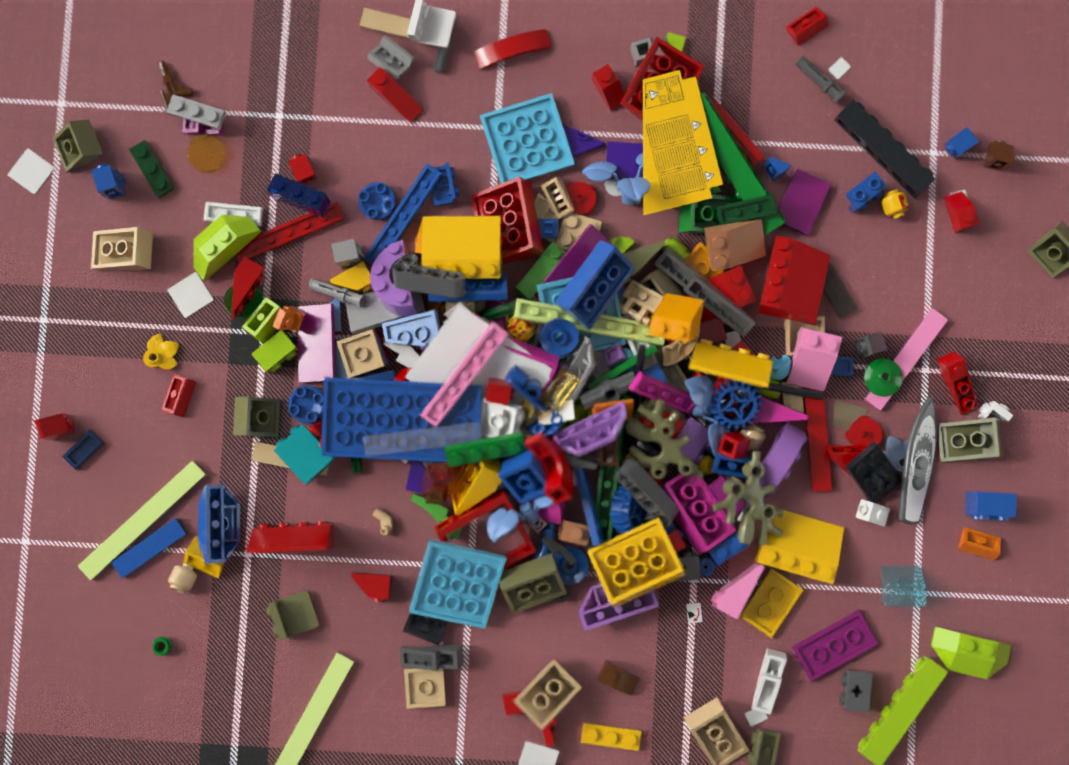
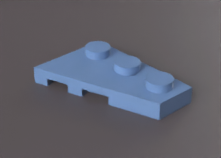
M437 310L382 323L385 342L428 347L441 329Z

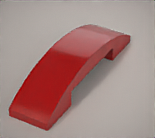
M541 29L498 40L474 52L481 70L497 65L500 61L532 51L536 53L552 48L547 30Z

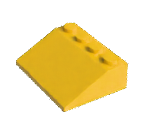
M423 216L422 266L461 272L465 278H500L502 274L501 216Z
M706 339L696 342L689 366L690 369L768 388L773 360L769 359L770 355L758 353V356L750 354V350L739 348V351L731 349L732 346L720 343V346L712 345L713 341Z
M783 510L782 517L775 516L771 523L781 529L783 533L778 537L769 532L766 545L759 544L754 562L833 584L839 564L844 527Z
M659 518L587 551L610 604L614 608L685 576V572Z

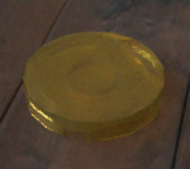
M211 135L197 136L191 141L187 149L188 161L192 167L200 172H214L225 161V147L219 139Z

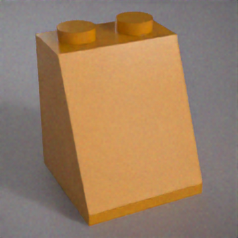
M665 293L652 315L649 335L687 343L698 338L704 300Z

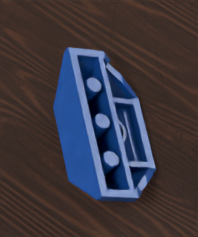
M205 485L198 503V545L205 564L226 563L230 555L241 543L240 503L225 485Z

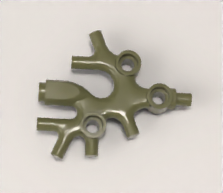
M657 399L654 411H650L643 405H640L637 411L652 421L654 428L649 429L638 420H633L632 418L627 421L624 428L627 429L626 432L640 441L658 442L662 447V451L658 456L650 457L635 446H632L629 452L638 458L637 463L643 469H650L651 475L656 479H661L666 475V467L670 463L678 465L681 474H693L701 479L704 472L697 468L698 465L694 463L692 457L683 455L681 452L682 446L691 442L689 436L686 435L680 439H673L671 437L674 434V423L680 417V414L674 411L669 418H663L662 412L665 401L662 399Z
M753 451L752 461L749 460L742 468L744 476L748 478L746 483L742 484L738 481L727 480L723 484V492L728 496L725 500L713 504L712 507L715 512L726 509V523L734 524L737 503L742 498H748L751 502V507L740 522L738 531L739 543L751 544V540L754 538L755 522L760 521L758 544L766 545L769 532L778 537L782 535L783 531L774 526L771 520L775 516L782 517L784 512L783 509H775L773 505L763 503L764 496L774 492L775 486L773 484L764 487L760 485L759 479L764 474L762 462H759L761 452Z

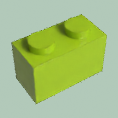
M265 297L242 328L264 344L277 330L273 325L281 308Z
M280 330L255 350L252 355L267 373L271 371L274 373L282 367V362L286 359L289 361L296 356L298 348L283 330Z

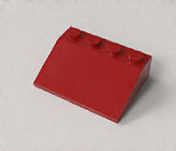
M656 37L620 104L643 122V79L680 70L682 80L696 77V80H698L705 66L659 37Z
M517 177L471 195L475 216H501L502 263L524 260L544 253L532 186L529 181L522 177Z
M776 235L758 313L816 325L830 255L798 240Z
M316 521V525L310 526L309 522H297V526H290V523H278V527H270V524H258L259 528H253L246 553L334 548L333 524L328 525V521Z

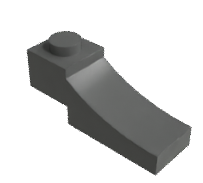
M444 643L443 645L425 647L402 646L400 648L401 667L437 671L439 668L458 670L464 663L463 645Z

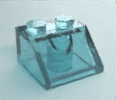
M919 565L880 566L882 605L887 607L926 606V586Z

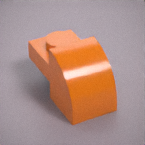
M284 306L283 309H279L273 327L278 330H291L294 333H298L305 313L295 306Z

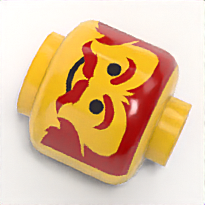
M898 189L885 193L884 198L881 200L885 215L888 217L893 216L894 219L905 216L904 212L909 209L905 193L899 192Z
M514 315L507 320L510 323L507 326V331L518 341L523 340L526 342L536 332L534 330V322L514 319Z

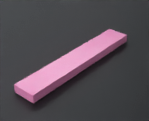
M933 308L928 312L893 360L900 367L903 380L948 321L947 318ZM883 373L882 379L886 381L888 375ZM869 392L864 400L878 411H881L892 395L881 397Z
M492 322L421 413V417L437 427L509 333L495 322Z

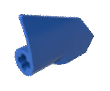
M514 365L507 372L504 380L539 410L547 412V408L539 400L542 388L541 383L536 379L528 380L529 375L517 365Z

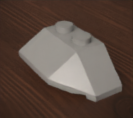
M580 333L576 347L569 353L564 362V365L568 366L569 369L562 385L553 383L544 401L552 399L555 403L575 400L584 392L586 383L595 372L597 362L591 339L583 333Z

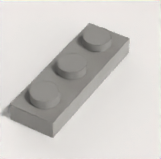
M172 95L166 111L170 115L221 130L227 113L222 109L176 95Z

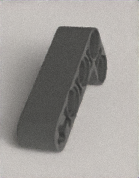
M414 254L403 255L392 267L393 282L396 288L452 298H460L465 295V276L461 272L419 266L418 257Z
M627 459L617 472L616 478L648 512L642 522L643 525L659 518L663 528L669 527L679 512L678 506L639 463L633 459Z

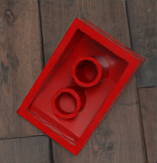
M741 265L726 269L707 278L739 307L756 300ZM703 306L700 323L717 317Z

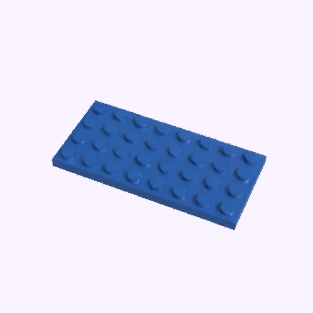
M325 377L321 456L447 462L444 451L445 446L480 440L482 385L470 384L439 425L435 427L421 417V413L444 383Z

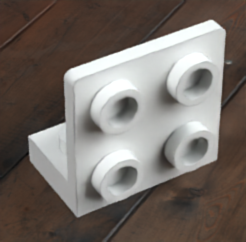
M415 0L407 35L412 42L448 48L456 12L427 6L424 0Z

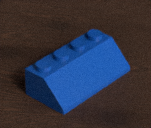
M600 240L555 301V304L571 318L590 330L635 267L615 246Z

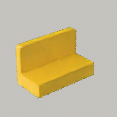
M195 536L185 551L183 563L216 578L220 577L224 563L205 564L198 545V536Z

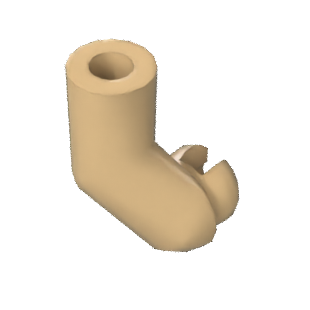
M377 507L372 515L380 520V533L387 536L393 530L392 517Z

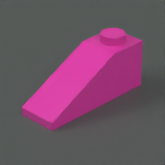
M761 396L759 399L762 400L763 404L759 405L762 410L761 412H755L758 415V419L752 417L751 420L759 425L760 422L808 420L810 416Z

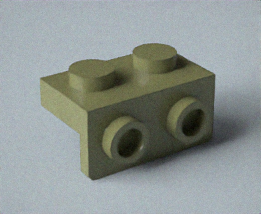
M756 728V732L752 733L751 744H753L752 752L749 751L747 763L749 765H775L781 733Z

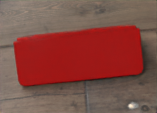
M815 7L785 28L794 42L800 46L827 28L829 24L827 16Z
M174 374L161 410L184 417L196 381Z

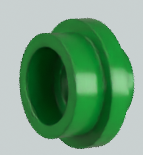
M161 636L153 641L152 650L156 655L165 656L170 653L172 643L169 638ZM160 643L165 644L164 650L160 648Z

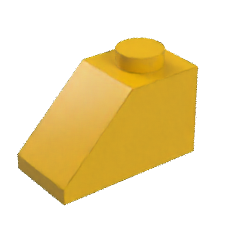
M363 261L330 279L334 286L343 289L348 288L354 292L361 293L363 291V293H367L372 290L370 272Z

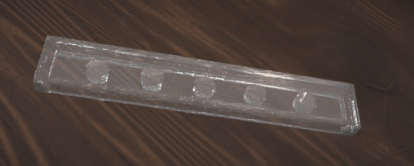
M481 421L363 436L366 456L444 447L483 439Z

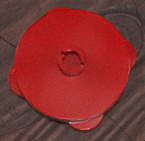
M584 182L568 183L566 190L575 210L571 213L585 216L591 215L596 203L595 187ZM567 205L563 206V210L568 208Z
M864 415L854 421L849 430L845 432V438L850 441L851 445H866V447L873 441L879 445L884 436L880 425Z

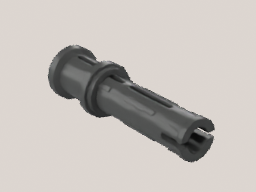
M804 56L795 64L822 88L823 93H827L832 97L835 104L846 94L847 90H843L835 83V79H829Z

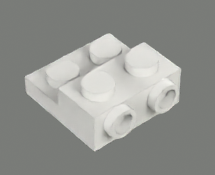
M485 396L482 397L480 436L492 438L522 432L519 430V427L526 416V413L523 412L524 406L509 401L508 406L485 402Z

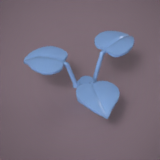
M643 153L639 154L636 158V163L641 166H639L637 176L633 179L619 180L617 174L614 173L617 167L605 161L590 164L582 171V174L597 182H604L614 177L618 191L621 192L622 203L626 205L639 203L644 194L650 189V182L640 177L643 170Z
M696 376L685 381L695 404L691 413L694 417H703V420L714 423L709 426L708 439L712 452L716 457V453H719L718 449L723 434L730 433V430L726 424L719 425L718 420L709 417L712 414L710 410L713 408L709 405L710 401H712L711 396L714 393L712 381L706 376ZM734 389L737 395H750L744 390ZM728 399L721 400L720 404H723Z
M502 483L496 489H503L506 485ZM544 494L534 498L533 504L529 502L522 503L520 513L512 509L508 512L505 509H499L488 520V534L495 543L500 537L508 534L517 526L518 517L522 521L525 520L527 524H535L540 519L539 508H546L555 503Z

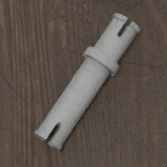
M312 278L309 282V290L334 297L342 303L348 302L358 307H362L364 304L365 296L351 292L348 288L342 289Z

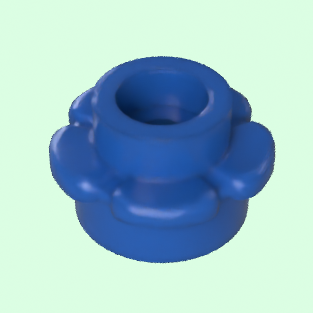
M705 557L699 560L700 575L706 577L712 575L716 568L712 559Z

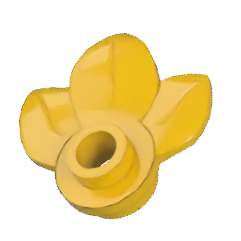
M161 334L154 335L148 341V350L143 356L145 365L150 368L160 367L163 370L173 369L178 365L173 356L178 351L179 344L174 341L163 342ZM151 355H155L157 358L156 360L151 361L149 357Z

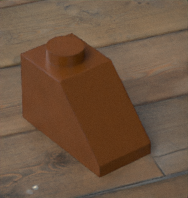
M1003 140L992 142L988 146L983 167L1002 172L1014 164L1013 146L1008 145Z
M606 660L596 677L598 681L628 695H632L640 679Z

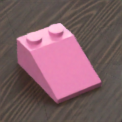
M800 327L786 383L824 391L837 359L842 337Z
M754 563L721 587L719 591L716 590L711 598V601H713L712 606L738 619L764 566Z

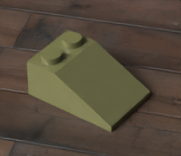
M664 240L623 254L635 269L622 287L630 284V281L662 251L665 245Z
M998 418L937 424L941 462L1004 457L1000 419Z

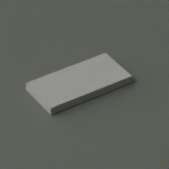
M374 291L362 294L365 296L362 307L346 302L350 330L353 335L380 327L382 323L405 318L386 310ZM412 291L416 298L418 314L426 312L422 292Z

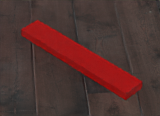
M338 202L258 234L236 254L239 264L244 257L251 260L345 220Z
M803 387V389L824 393V391ZM804 397L805 415L810 416L806 420V432L808 437L812 492L832 491L830 461L827 451L828 438L824 397L822 400Z

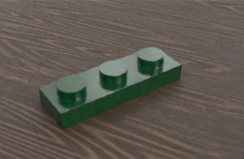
M146 140L129 149L157 198H161L175 189Z
M774 193L716 207L720 225L778 212Z

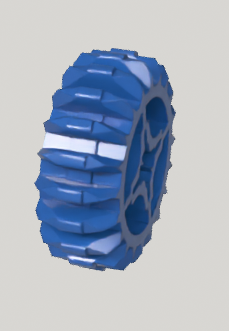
M727 378L726 385L719 382L721 388H714L717 394L711 396L714 401H711L709 404L713 407L710 411L712 414H715V420L720 419V425L726 423L727 428L730 429L732 424H734V428L738 429V424H741L745 428V422L753 423L752 417L758 419V415L755 412H761L762 410L759 405L763 404L762 400L759 399L761 393L757 392V386L752 387L751 383L745 384V382H738L733 379V382H730L729 378ZM734 389L744 390L750 395H737ZM729 392L728 400L720 405L723 396ZM733 396H734L735 399L738 401V404H739V405H738V409H739V410H737L736 406H734ZM751 402L750 408L743 414L744 406ZM723 411H734L737 417L728 416Z
M623 485L619 486L618 491H615V497H612L613 502L610 505L612 507L610 512L612 517L610 520L613 522L612 526L616 532L624 534L642 526V522L648 512Z

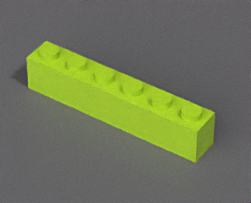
M926 656L916 661L913 672L904 678V685L900 690L897 689L892 695L893 700L889 706L886 705L882 709L879 720L872 723L867 737H863L858 743L859 748L857 751L875 765H883L948 673V671Z

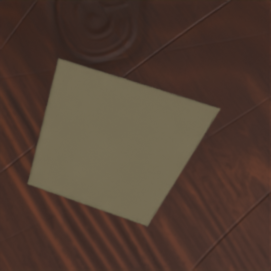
M835 399L833 426L849 430L851 424L860 416H865L868 409Z

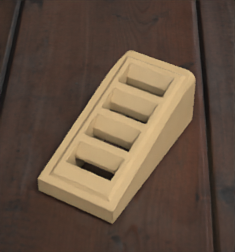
M560 176L541 185L557 219L575 211ZM556 185L557 189L552 191L551 188ZM560 192L561 195L554 198V194ZM563 198L564 202L557 205L556 202ZM567 205L568 208L560 212L559 208Z

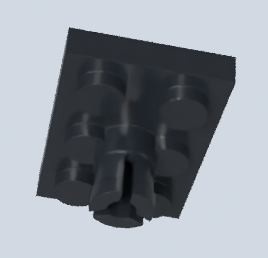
M874 441L845 466L866 499L875 504L902 482L880 446Z

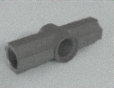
M633 371L613 380L605 379L600 382L598 387L580 394L579 397L585 410L592 409L598 403L617 401L621 395L630 392L629 386L635 379Z

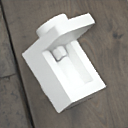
M992 401L982 405L978 418L986 419L991 413L1000 419L1001 422H1008L1013 415L1009 412L1010 409L1007 406Z
M862 499L856 513V518L885 527L890 508Z

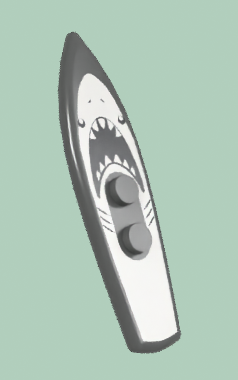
M932 397L926 399L914 420L905 453L899 521L908 525H915L920 522L935 461L938 433L937 416Z

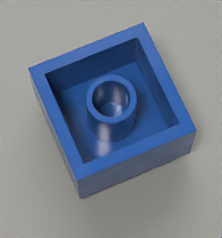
M530 450L503 461L498 477L521 504L545 494L546 476L540 461Z
M966 492L965 515H972V519L990 520L991 516V520L1009 521V517H1016L1017 494Z

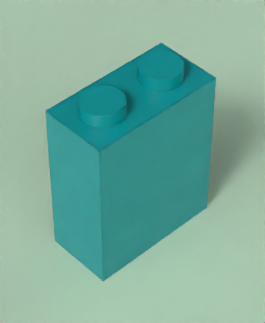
M302 424L301 426L296 425L290 431L291 435L287 439L282 438L275 445L277 448L273 451L305 485H309L336 459L333 456H321L322 447L319 446L320 441Z

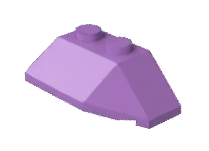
M625 402L618 403L555 432V441L562 450L576 456L612 442L618 438L627 416Z
M602 583L590 587L579 610V615L584 631L659 607L653 590L614 608L610 604Z

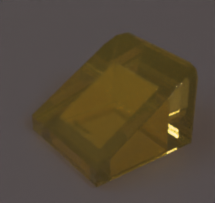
M524 398L521 404L524 406L523 412L526 413L524 422L529 426L543 413Z

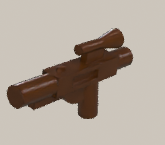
M161 61L158 63L167 93H164V90H161L160 93L166 112L172 95L179 97L192 96L193 89H183L182 85L174 79L171 68H167L165 61Z

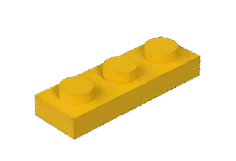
M583 722L581 743L639 751L641 730Z

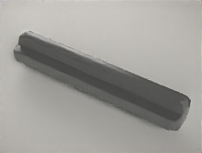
M456 20L454 21L448 48L438 47L433 70L437 73H443L445 70Z

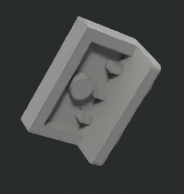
M383 36L380 44L369 52L367 59L377 67H381L397 81L409 71L414 57L387 36Z

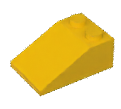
M499 458L479 461L478 464L469 463L451 493L456 515L459 516L495 492L496 488L503 483L498 477L501 470Z

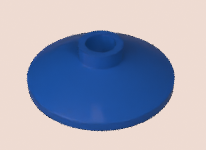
M562 318L547 322L540 332L541 346L547 353L556 356L570 353L576 347L579 339L576 326L571 321ZM557 332L562 333L560 337L555 336Z
M566 546L553 554L565 585L577 584L586 577L589 562L582 550L577 547ZM569 561L574 565L571 569L566 565Z

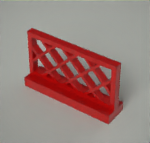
M714 99L712 101L714 107L745 153V156H748L752 161L751 165L754 167L764 159V155ZM723 170V174L720 171L722 180L730 188L733 184L730 185L725 179V171Z

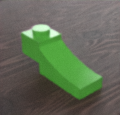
M552 242L514 290L530 301L538 292L537 285L543 284L542 281L566 252Z
M413 494L410 501L424 508L438 523L449 518L447 514L450 509L422 496ZM463 526L449 533L446 537L450 540L458 538Z

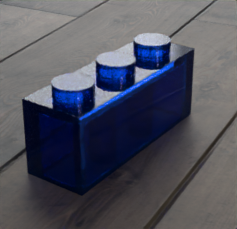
M276 173L267 188L272 198L321 218L324 217L331 202L326 193Z

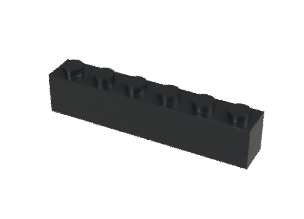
M853 99L834 119L914 199L935 180L933 173L928 168H924L919 164L918 158L912 154L910 155L905 150V146L892 137L888 129L882 128L878 124L877 118L869 115L860 102H856Z

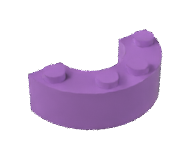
M403 240L392 243L378 255L371 268L370 282L373 291L386 310L397 316L409 317L418 314L416 298L411 290L396 288L393 282L392 267L403 255L409 254V250Z
M788 421L783 423L775 436L776 439L770 451L762 461L764 474L759 479L760 485L762 487L770 484L775 486V491L765 495V498L769 495L773 496L778 489L777 485L783 478L785 480L788 478L792 471L790 466L793 462L796 463L802 454L799 451L808 439L804 431Z

